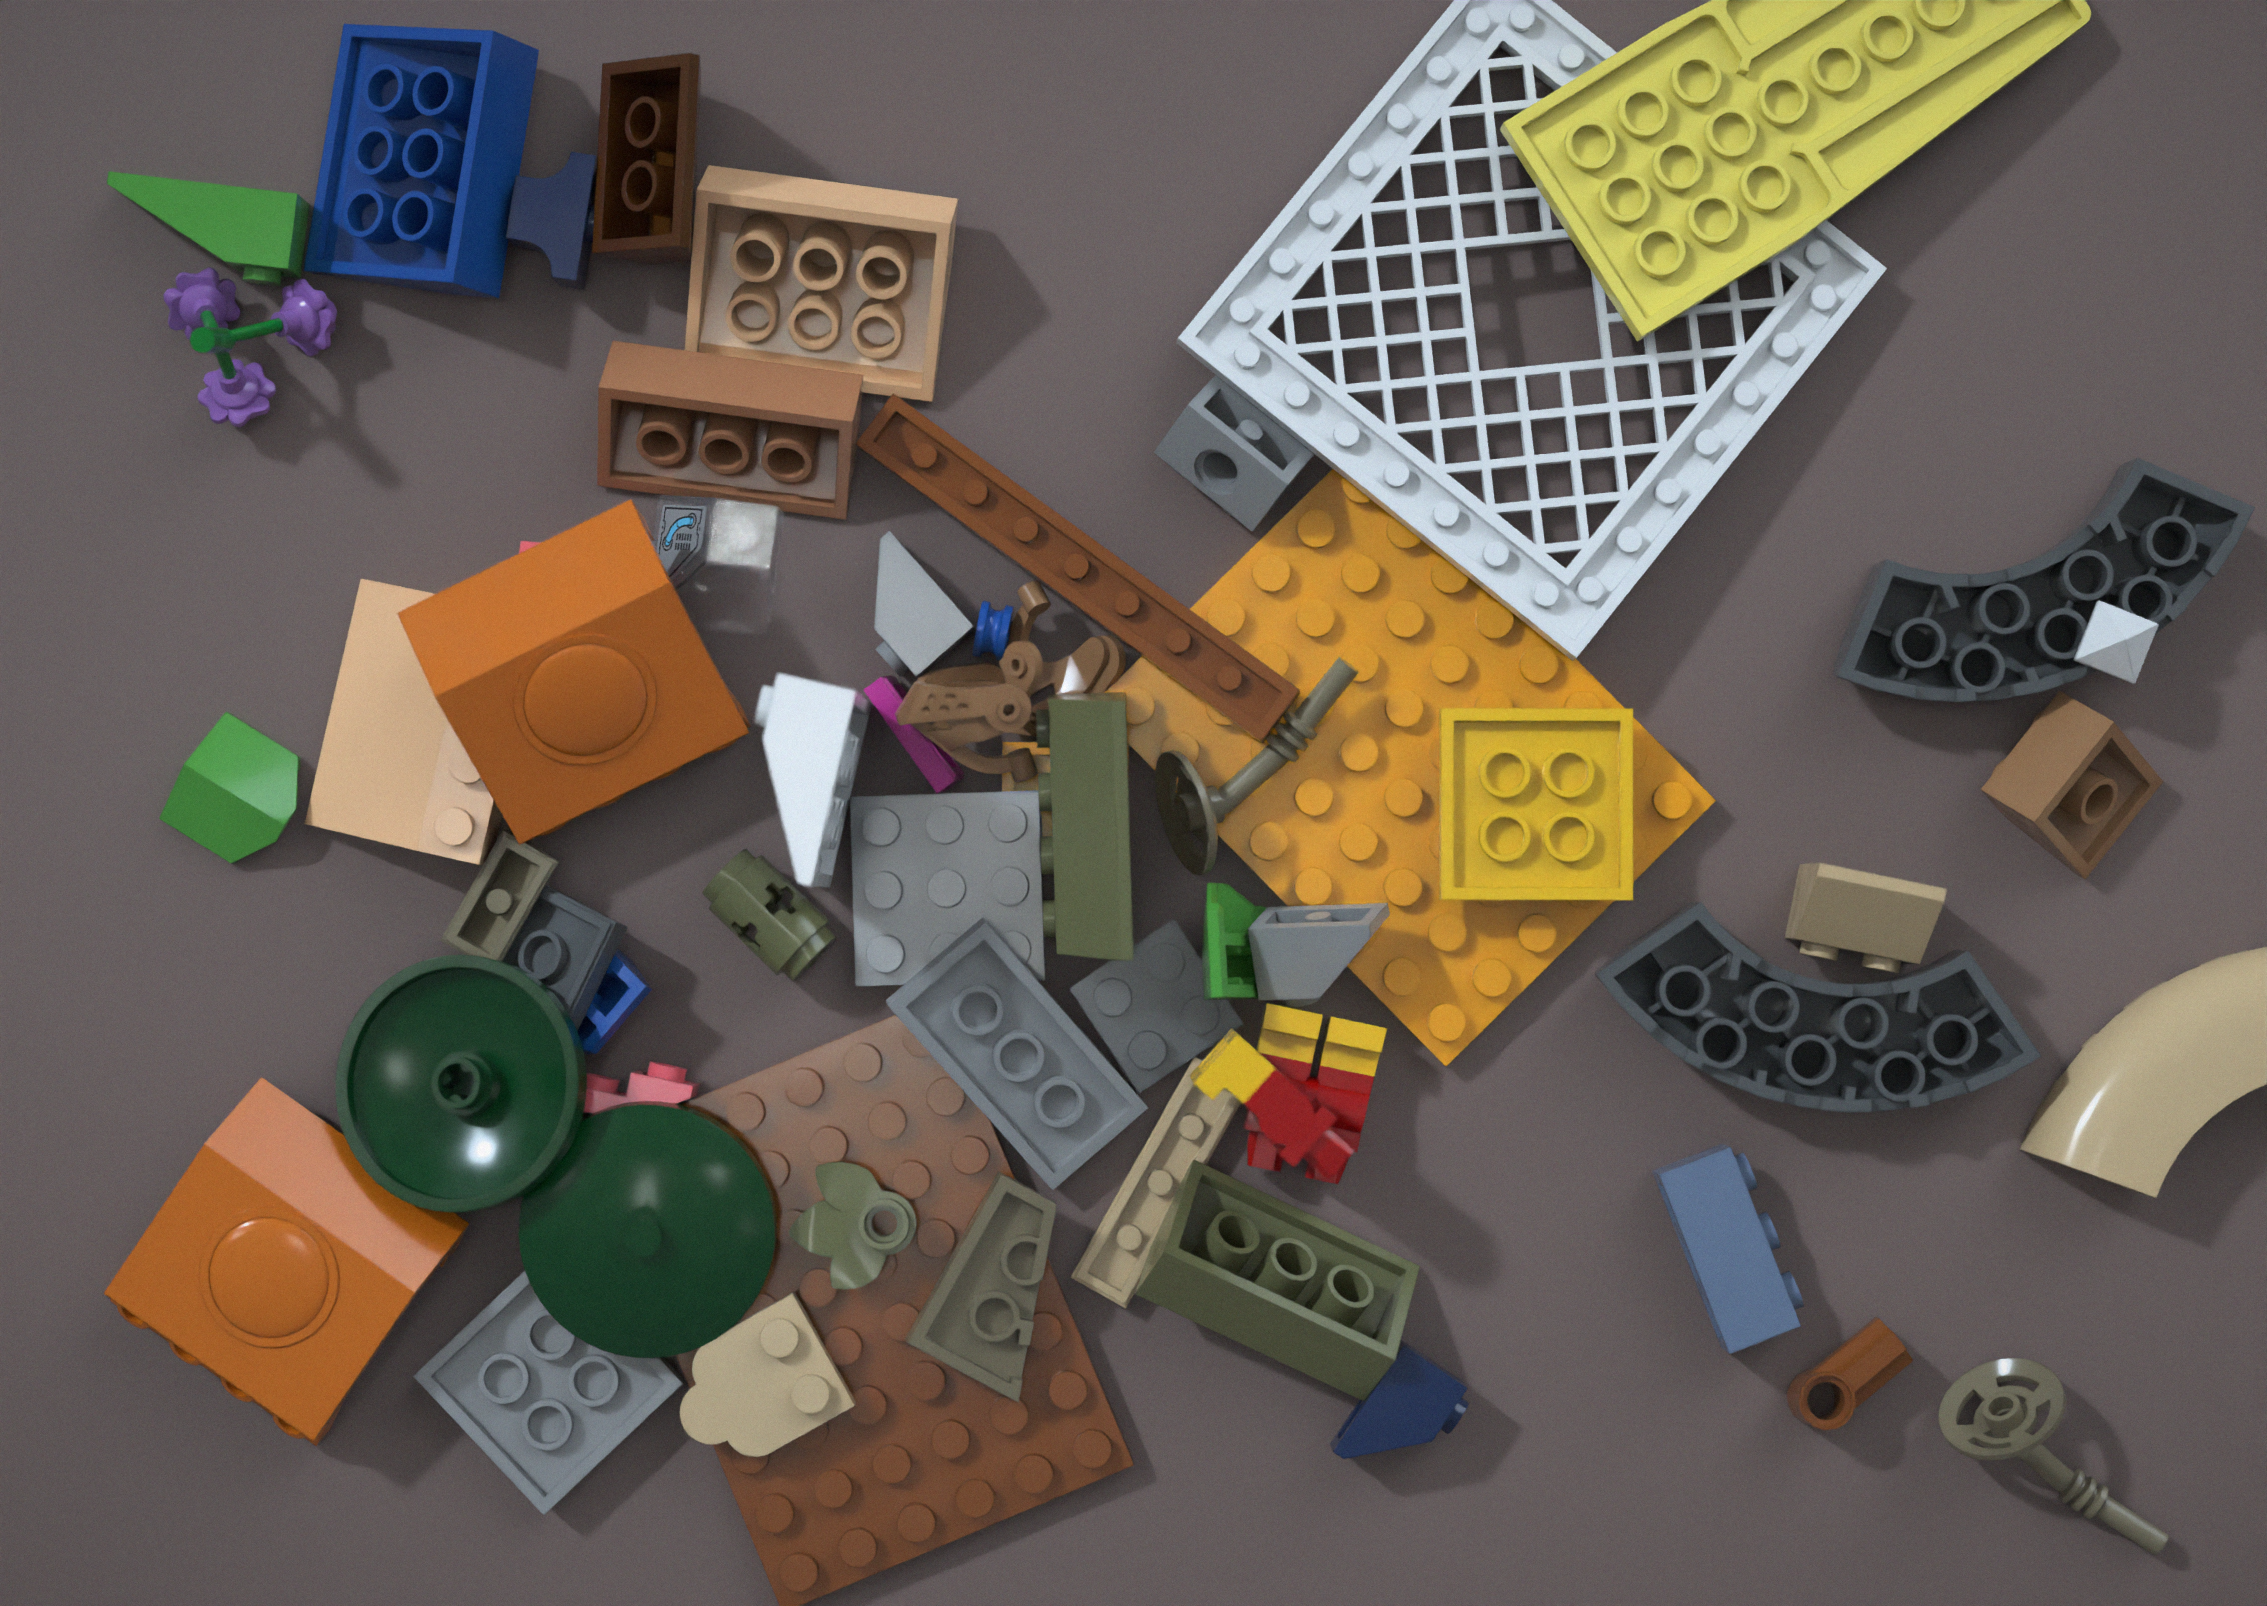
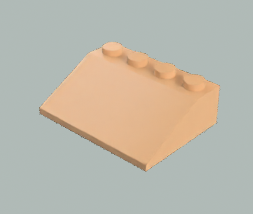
M708 165L696 189L685 350L864 375L863 393L891 396L894 393L900 398L932 402L953 258L959 199Z
M361 579L304 824L419 852L483 865L496 843L502 814L435 699L397 614L435 595V593Z

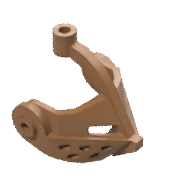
M1031 581L1019 588L1017 594L1023 605L1014 617L1010 629L1008 647L1004 651L1003 658L999 661L1005 680L1004 684L1018 686L1030 698L1031 695L1051 685L1054 687L1055 694L1105 693L1118 681L1124 672L1126 654L1121 642L1112 635L1091 637L1071 655L1056 662H1042L1040 651L1035 644L1028 640L1032 625L1037 616L1048 610L1051 603L1039 581ZM1048 698L1033 705L1030 719L1025 726L1011 733L1037 737L1036 710L1048 709Z
M980 662L956 665L928 672L917 678V681L913 683L895 712L900 726L911 724L956 761L972 770L987 774L1011 772L1015 782L1028 780L1038 774L1029 748H1021L1003 756H988L974 752L965 746L968 743L985 741L1004 733L1016 732L1024 727L1030 719L1032 706L1028 695L1016 685L1004 684L1005 680L1001 668L993 663Z

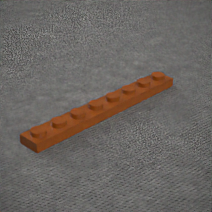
M894 393L855 443L860 450L1262 744L1301 693L1300 689Z

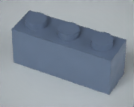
M1719 1144L1653 1170L1652 1173L1720 1347L1731 1354L1800 1327L1801 1325L1795 1310L1804 1307V1303L1791 1272L1788 1271L1780 1274L1772 1250L1781 1247L1780 1241L1768 1213L1764 1212L1757 1215L1748 1192L1756 1189L1757 1183L1745 1154L1740 1153L1734 1156L1730 1146Z

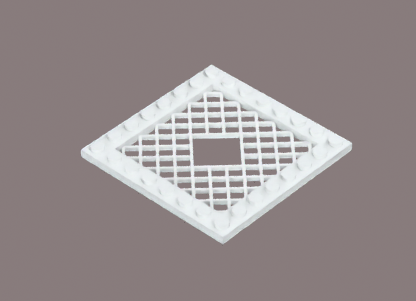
M1454 0L1186 327L1176 343L1573 661L1587 646L1887 268L1826 220L1797 243L1762 264L1768 265L1772 298L1740 301L1738 282L1736 280L1726 286L1728 302L1696 305L1677 317H1686L1690 350L1657 353L1655 334L1653 332L1644 338L1646 355L1615 358L1612 357L1609 325L1625 322L1619 313L1607 314L1605 291L1591 271L1601 359L1479 371L1465 250L1571 240L1565 229L1552 230L1550 206L1537 186L1534 188L1503 190L1499 158L1517 157L1511 146L1498 147L1494 115L1521 112L1543 99H1537L1534 75L1556 91L1617 52L1552 0ZM1499 47L1512 56L1490 59ZM1522 68L1526 100L1493 103L1489 71ZM1478 74L1482 104L1451 107ZM1483 116L1487 148L1453 151L1450 119ZM1439 122L1443 152L1412 155ZM1488 159L1492 192L1459 195L1455 162ZM1444 164L1448 196L1414 199L1411 167ZM1400 170L1404 200L1373 203ZM1538 199L1541 231L1508 234L1504 202ZM1494 203L1497 236L1464 239L1460 206ZM1449 207L1453 240L1419 243L1416 210ZM1405 212L1409 244L1375 247L1371 215ZM1361 217L1364 248L1334 251ZM1454 251L1458 284L1425 287L1421 254ZM1410 255L1414 288L1380 291L1376 259ZM1366 260L1370 292L1336 296L1332 263ZM1322 265L1325 297L1294 300ZM1781 272L1794 282L1785 294H1783ZM1460 295L1463 328L1430 331L1426 298ZM1415 299L1419 332L1385 336L1382 303ZM1371 304L1375 337L1341 340L1337 307ZM1327 308L1330 341L1296 344L1292 311ZM1772 309L1745 343L1741 312ZM1730 313L1734 346L1701 349L1697 316ZM1281 314L1283 317L1285 343L1269 331ZM1465 339L1469 372L1435 375L1431 342ZM1420 343L1424 377L1390 380L1387 347ZM1376 348L1380 381L1346 384L1342 351ZM1332 352L1335 383L1300 355ZM1734 357L1706 392L1702 360ZM1691 361L1695 394L1662 397L1658 364ZM1647 366L1651 399L1618 402L1614 369ZM1603 370L1607 403L1573 406L1570 373ZM1559 374L1562 408L1529 411L1525 378ZM1514 379L1518 412L1485 415L1481 382ZM1470 383L1474 416L1440 420L1436 386ZM1426 387L1429 421L1396 424L1392 391ZM1381 392L1385 423L1350 395ZM1696 405L1667 441L1664 408ZM1652 410L1656 443L1623 446L1619 413ZM1608 414L1612 447L1579 451L1575 417ZM1564 418L1568 452L1534 455L1531 422ZM1520 423L1523 456L1490 459L1486 426ZM1475 427L1479 461L1445 464L1442 430ZM1431 432L1434 463L1400 435ZM1656 454L1628 489L1625 457ZM1613 458L1617 492L1584 495L1580 461ZM1569 463L1573 496L1540 499L1536 466ZM1525 467L1529 501L1495 504L1491 470ZM1480 472L1484 503L1453 479L1450 474ZM1618 502L1589 538L1586 505ZM1574 507L1578 541L1545 544L1541 510ZM1530 511L1534 543L1498 514ZM1579 551L1566 568L1548 555Z

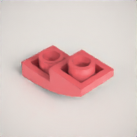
M650 1061L648 1072L642 1070L631 1072L626 1093L617 1091L620 1080L587 1073V1092L583 1112L595 1113L611 1106L638 1101H661L676 1104L697 1096L700 1083L685 1080L687 1072L685 1068Z

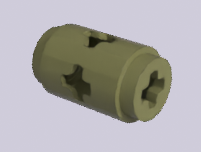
M747 849L742 850L732 858L702 892L712 902L709 910L776 975L783 972L793 982L801 977L829 949L837 938L827 928L830 923L828 918L763 855L755 858ZM784 889L793 897L790 902L792 905L790 908L786 907L781 901L785 893ZM749 923L755 925L758 930L754 938L756 941L746 934L749 930Z

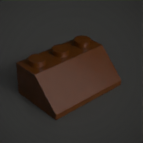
M684 53L602 64L593 254L645 264L691 261L701 90L700 55Z

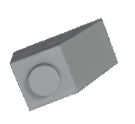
M888 531L880 539L874 623V629L884 641L875 650L899 677L910 669L919 678L933 669L975 632L976 629L895 536Z
M1388 903L1267 907L1248 928L1259 1000H1281L1282 1004L1287 1007H1301L1317 1002L1390 915Z

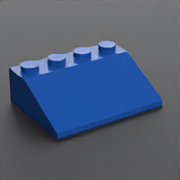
M343 24L304 271L319 275L444 294L499 298L508 247L506 233L515 177L516 175L519 176L539 50L493 30Z

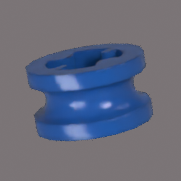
M982 601L972 656L981 658L983 653L991 652L995 655L997 661L1003 658L1004 651L1008 646L1014 606L1006 605L1002 610H994L991 607V602Z

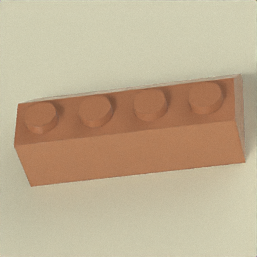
M612 341L598 387L597 486L846 520L857 451L855 443L858 441L864 375Z

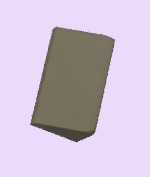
M510 829L503 830L440 941L464 955L482 956L503 961L559 861L529 841L519 845Z

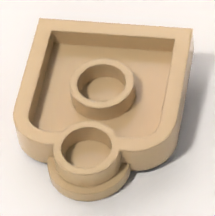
M794 1291L735 1324L721 1336L699 1348L692 1364V1373L696 1384L689 1389L681 1402L680 1419L688 1435L698 1442L713 1445L728 1441L739 1453L750 1457H760L779 1449L855 1406L856 1401Z

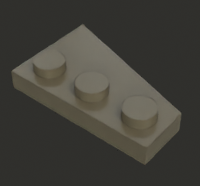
M998 1171L905 1338L907 1343L1019 1403L1026 1352L1031 1342L1034 1327L1033 1316L1040 1281L1043 1280L1057 1204L1048 1197Z

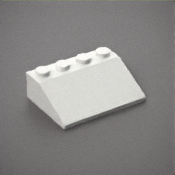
M777 673L775 686L764 685L762 688L755 724L765 727L763 742L797 882L808 886L830 888L872 703L854 690Z

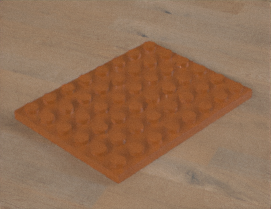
M896 1015L680 1104L712 1117L736 1134L757 1159L772 1191L777 1219V1239L774 1257L760 1293L752 1306L737 1323L795 1291L856 1401L855 1406L764 1456L750 1457L736 1451L728 1441L713 1444L779 1606H800L1134 1465L1131 1453L1048 1254L1043 1280L1040 1281L1033 1316L1034 1327L1030 1346L1027 1347L1019 1403L907 1343L905 1339L998 1171L1015 1180L1016 1178L993 1123ZM847 1162L860 1165L873 1174L882 1191H891L902 1195L914 1208L917 1227L913 1239L900 1252L887 1255L878 1277L863 1287L854 1289L832 1288L830 1281L832 1258L807 1251L789 1235L790 1227L804 1211L817 1202L825 1200L820 1192L815 1175L816 1167L821 1164ZM880 1211L874 1216L873 1225L879 1233L887 1235L896 1230L897 1219L889 1211ZM699 1348L676 1355L689 1389L696 1384L693 1378L692 1364Z

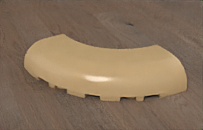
M2267 947L2221 956L2200 964L2199 967L2183 972L2169 981L2156 985L2126 1005L2122 1012L2116 1015L2098 1033H2094L2081 1046L2083 1049L2058 1080L2055 1079L2033 1117L2020 1150L2131 1191L2156 1198L2166 1174L2178 1154L2193 1135L2210 1118L2231 1102L2259 1087L2267 1085Z

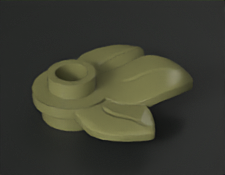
M847 1162L821 1164L816 1167L815 1175L820 1192L825 1200L817 1202L804 1211L790 1227L789 1235L807 1251L832 1258L830 1265L832 1288L854 1289L863 1287L878 1277L887 1255L900 1252L913 1239L917 1227L914 1208L902 1195L891 1191H882L873 1174L860 1165ZM880 1211L891 1212L897 1219L896 1230L887 1235L879 1233L873 1225L876 1213Z

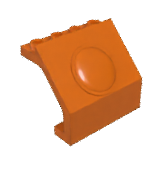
M631 499L397 613L435 699L519 845L537 836H544L555 832L568 821L593 809L608 806L622 798L625 793L650 781L663 779L678 771L683 765L705 754L723 750L735 743L740 737L749 734L748 728L751 725L741 704L729 690L668 576L653 544L654 537L645 518Z
M261 1077L204 1143L103 1294L110 1298V1301L117 1306L121 1316L130 1324L140 1329L149 1328L169 1342L171 1350L181 1360L194 1366L200 1364L220 1378L223 1387L232 1396L243 1402L252 1401L271 1414L274 1422L283 1432L293 1438H305L317 1446L331 1429L348 1393L409 1304L439 1266L443 1267L456 1251L469 1223L454 1212L434 1211L418 1207L389 1193L364 1170L349 1147L345 1135Z

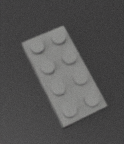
M983 917L886 1000L888 1007L1052 1191L1149 1108L1139 1094Z

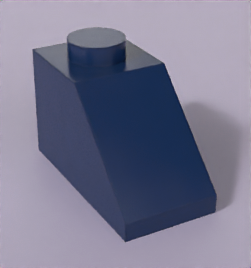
M1401 1340L1395 1362L1364 1401L1359 1399L1331 1441V1449L1333 1453L1342 1459L1432 1442L1440 1429L1449 1434L1456 1427L1469 1405V1402L1462 1398L1468 1388L1462 1380Z

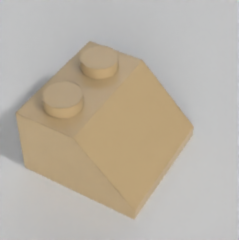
M1823 863L1800 864L1785 938L1801 941L1800 954L1837 961L1839 949L1864 954L1861 966L1899 974L1901 962L1920 964L1944 904L1947 889Z

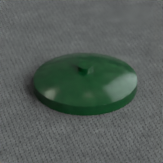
M446 955L430 958L401 970L380 985L361 1006L347 1030L341 1046L335 1078L336 1104L341 1128L349 1147L364 1170L380 1186L401 1200L418 1207L442 1212H477L493 1209L522 1197L538 1186L558 1166L570 1148L581 1123L587 1092V1070L582 1043L570 1015L559 999L542 982L519 967L503 961L474 955Z
M638 1101L611 1106L581 1120L576 1136L558 1166L544 1181L523 1196L519 1215L518 1237L520 1254L530 1285L548 1313L562 1327L587 1344L606 1352L634 1358H660L686 1353L702 1347L728 1331L743 1317L760 1293L769 1273L776 1246L777 1219L772 1191L765 1173L752 1152L736 1134L722 1123L695 1109L661 1101Z

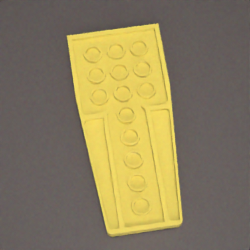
M1711 0L1661 25L1503 122L1500 131L1638 342L1797 243L2076 34L2090 20L2091 10L2085 0Z

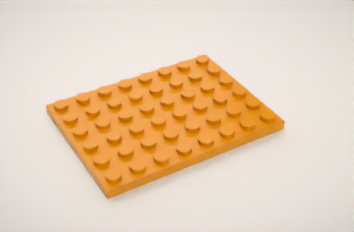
M1332 469L1190 608L1199 617L1300 689L1301 693L1287 710L1294 713L1338 657L1343 658L1359 672L1314 728L1317 736L1313 740L1305 739L1308 744L1305 751L1297 749L1296 752L1299 755L1297 761L1292 762L1288 760L1285 765L1229 814H1225L1224 821L1217 824L1218 836L1286 906L1388 903L1390 915L1347 965V968L1446 1067L1615 900H1439V709L1624 707L1577 659L1573 661ZM1143 656L1105 692L1126 693L1127 743L1154 771L1161 754L1176 750L1190 761L1201 776L1206 787L1213 785L1218 790L1269 745L1266 740L1263 744ZM1283 716L1279 722L1286 724V720ZM1633 717L1634 882L1716 800ZM1274 728L1271 734L1277 735L1278 733Z

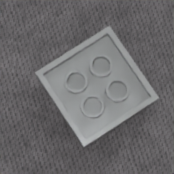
M1039 790L850 797L855 986L904 985L982 917L1038 981L1047 980L1046 944L1043 933L1044 881L1041 871L1042 817L1039 809Z
M525 1271L413 1376L543 1515L685 1382L664 1357L634 1358L621 1356L598 1349L571 1334L542 1305L531 1287Z

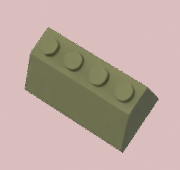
M1126 693L1049 694L1048 709L1036 710L1037 747L1050 748L1051 773L1038 774L1040 811H1052L1053 836L1041 837L1042 875L1054 874L1055 899L1043 900L1044 938H1056V951L1060 955L1119 961L1133 960Z
M1193 1159L1150 1247L1135 1294L1364 1401L1396 1360L1420 1266Z

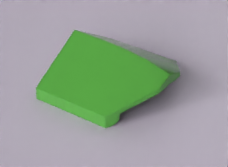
M225 712L184 763L159 819L229 863L234 864L246 856L277 842L297 810L300 756L231 713Z
M1207 883L1202 934L1204 1000L1259 999L1248 928L1266 910V907L1255 906L1229 884Z

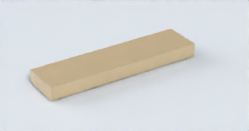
M1196 1056L1191 1060L1071 1274L1072 1279L1125 1309L1138 1287L1150 1247L1193 1159L1207 1165L1241 1104V1101L1226 1088L1214 1100H1211L1192 1082L1189 1075L1202 1062Z

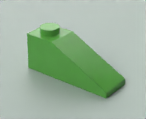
M108 171L107 184L237 271H242L243 281L259 285L281 286L282 276L301 278L310 204L299 194Z

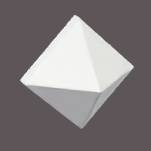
M2098 600L2074 661L2135 684L2159 624Z

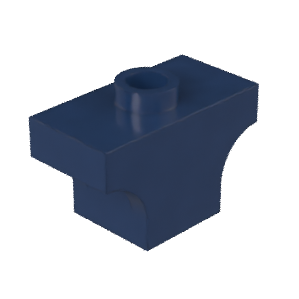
M571 152L566 165L553 176L531 178L516 175L506 239L515 248L534 250L545 254L551 264V277L562 287L585 289L591 245L593 243L597 170L596 155Z

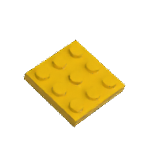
M1439 709V900H1633V709Z

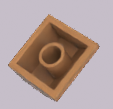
M2059 691L2048 706L2037 714L2031 727L2009 755L1997 764L1991 777L1981 788V791L2006 819L2075 874L2086 879L2163 783V780L2115 722Z

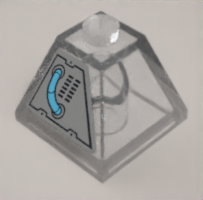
M659 495L653 544L695 628L767 638L784 521V512L778 506L713 497Z

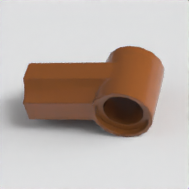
M1875 1317L1813 1369H1807L1796 1375L1788 1388V1406L1792 1414L1805 1424L1822 1430L1837 1429L1849 1421L1853 1416L1854 1410L1913 1362V1359L1894 1332L1880 1318ZM1827 1382L1834 1391L1835 1401L1833 1407L1822 1416H1814L1808 1407L1807 1398L1809 1392L1815 1385Z

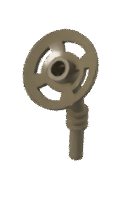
M1337 658L1294 713L1289 711L1285 713L1284 719L1286 724L1279 722L1276 725L1275 730L1278 734L1270 733L1266 739L1269 745L1218 790L1213 785L1205 786L1197 770L1182 753L1172 750L1160 755L1155 770L1158 807L1170 844L1180 862L1189 872L1194 875H1202L1212 870L1216 860L1218 845L1217 824L1223 822L1225 814H1229L1285 765L1288 760L1296 762L1299 758L1296 752L1297 749L1305 751L1308 747L1305 741L1306 738L1313 740L1317 736L1314 728L1359 673L1343 658ZM1192 831L1199 840L1203 841L1202 852L1196 847L1188 832Z
M1998 1359L1969 1370L1950 1386L1941 1401L1938 1419L1942 1434L1953 1449L1967 1457L1988 1461L2004 1460L2017 1456L2059 1492L2058 1500L2063 1503L2071 1500L2070 1508L2075 1511L2083 1508L2082 1515L2087 1519H2091L2094 1516L2154 1556L2163 1549L2168 1540V1534L2110 1497L2107 1486L2101 1484L2096 1487L2097 1480L2091 1476L2084 1479L2085 1472L2081 1469L2070 1470L2042 1445L2059 1426L2066 1408L2063 1386L2052 1370L2041 1363L2028 1359ZM2024 1381L2038 1387L2033 1392L2022 1386L2009 1385L1999 1387L1998 1383ZM1976 1394L1983 1402L1974 1414V1424L1958 1425L1962 1409ZM2050 1406L2046 1422L2038 1432L2031 1435L2030 1433L2038 1421V1412ZM1978 1442L1980 1445H1983L1988 1448H1982L1974 1445L1973 1443Z

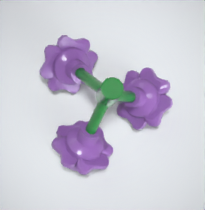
M208 267L197 274L179 273L175 278L177 288L167 289L163 294L164 301L170 309L168 317L170 328L176 331L184 329V333L195 351L199 353H215L220 368L205 374L203 380L206 388L202 389L197 395L199 403L209 409L210 418L215 424H222L228 420L234 427L244 426L250 419L267 414L270 411L268 398H271L276 393L275 384L264 376V370L260 363L253 362L244 367L242 361L231 359L229 351L234 348L235 343L275 333L279 337L286 336L289 344L299 346L307 356L311 357L317 355L319 350L330 348V335L336 329L337 310L334 303L327 299L323 291L313 289L305 279H299L294 282V286L289 285L282 289L283 305L279 312L271 316L270 320L232 330L228 329L226 321L237 320L241 313L235 302L236 286L234 281L230 279L219 281V274L214 268Z

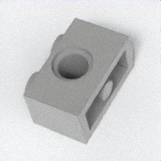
M1216 375L1186 406L1154 451L1177 474L1190 481L1221 506L1228 515L1236 518L1252 532L1279 502L1314 456L1310 450Z

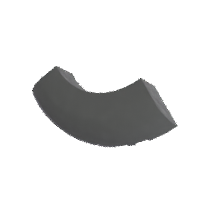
M2135 458L2119 466L2101 500L2074 531L2057 545L2023 564L1983 574L1931 572L1908 567L1888 559L1873 565L1841 642L1833 675L1836 678L1878 692L1911 699L1945 702L2007 699L2043 692L2081 679L2097 671V669L2074 661V657L2098 600L2159 624L2155 632L2156 635L2169 622L2174 621L2180 616L2211 578L2216 576L2237 545L2255 507L2140 458Z
M1690 902L1625 947L1595 972L1596 977L1619 1006L1652 1038L1683 1061L1723 1083L1762 1098L1798 1107L1848 1113L1889 1111L1928 1106L1934 1102L1972 1093L2010 1076L2041 1057L2039 1051L1973 956L1966 950H1953L1933 963L1917 970L1884 980L1863 983L1825 982L1794 974L1765 961L1762 957L1756 955L1734 939L1714 919L1702 902Z

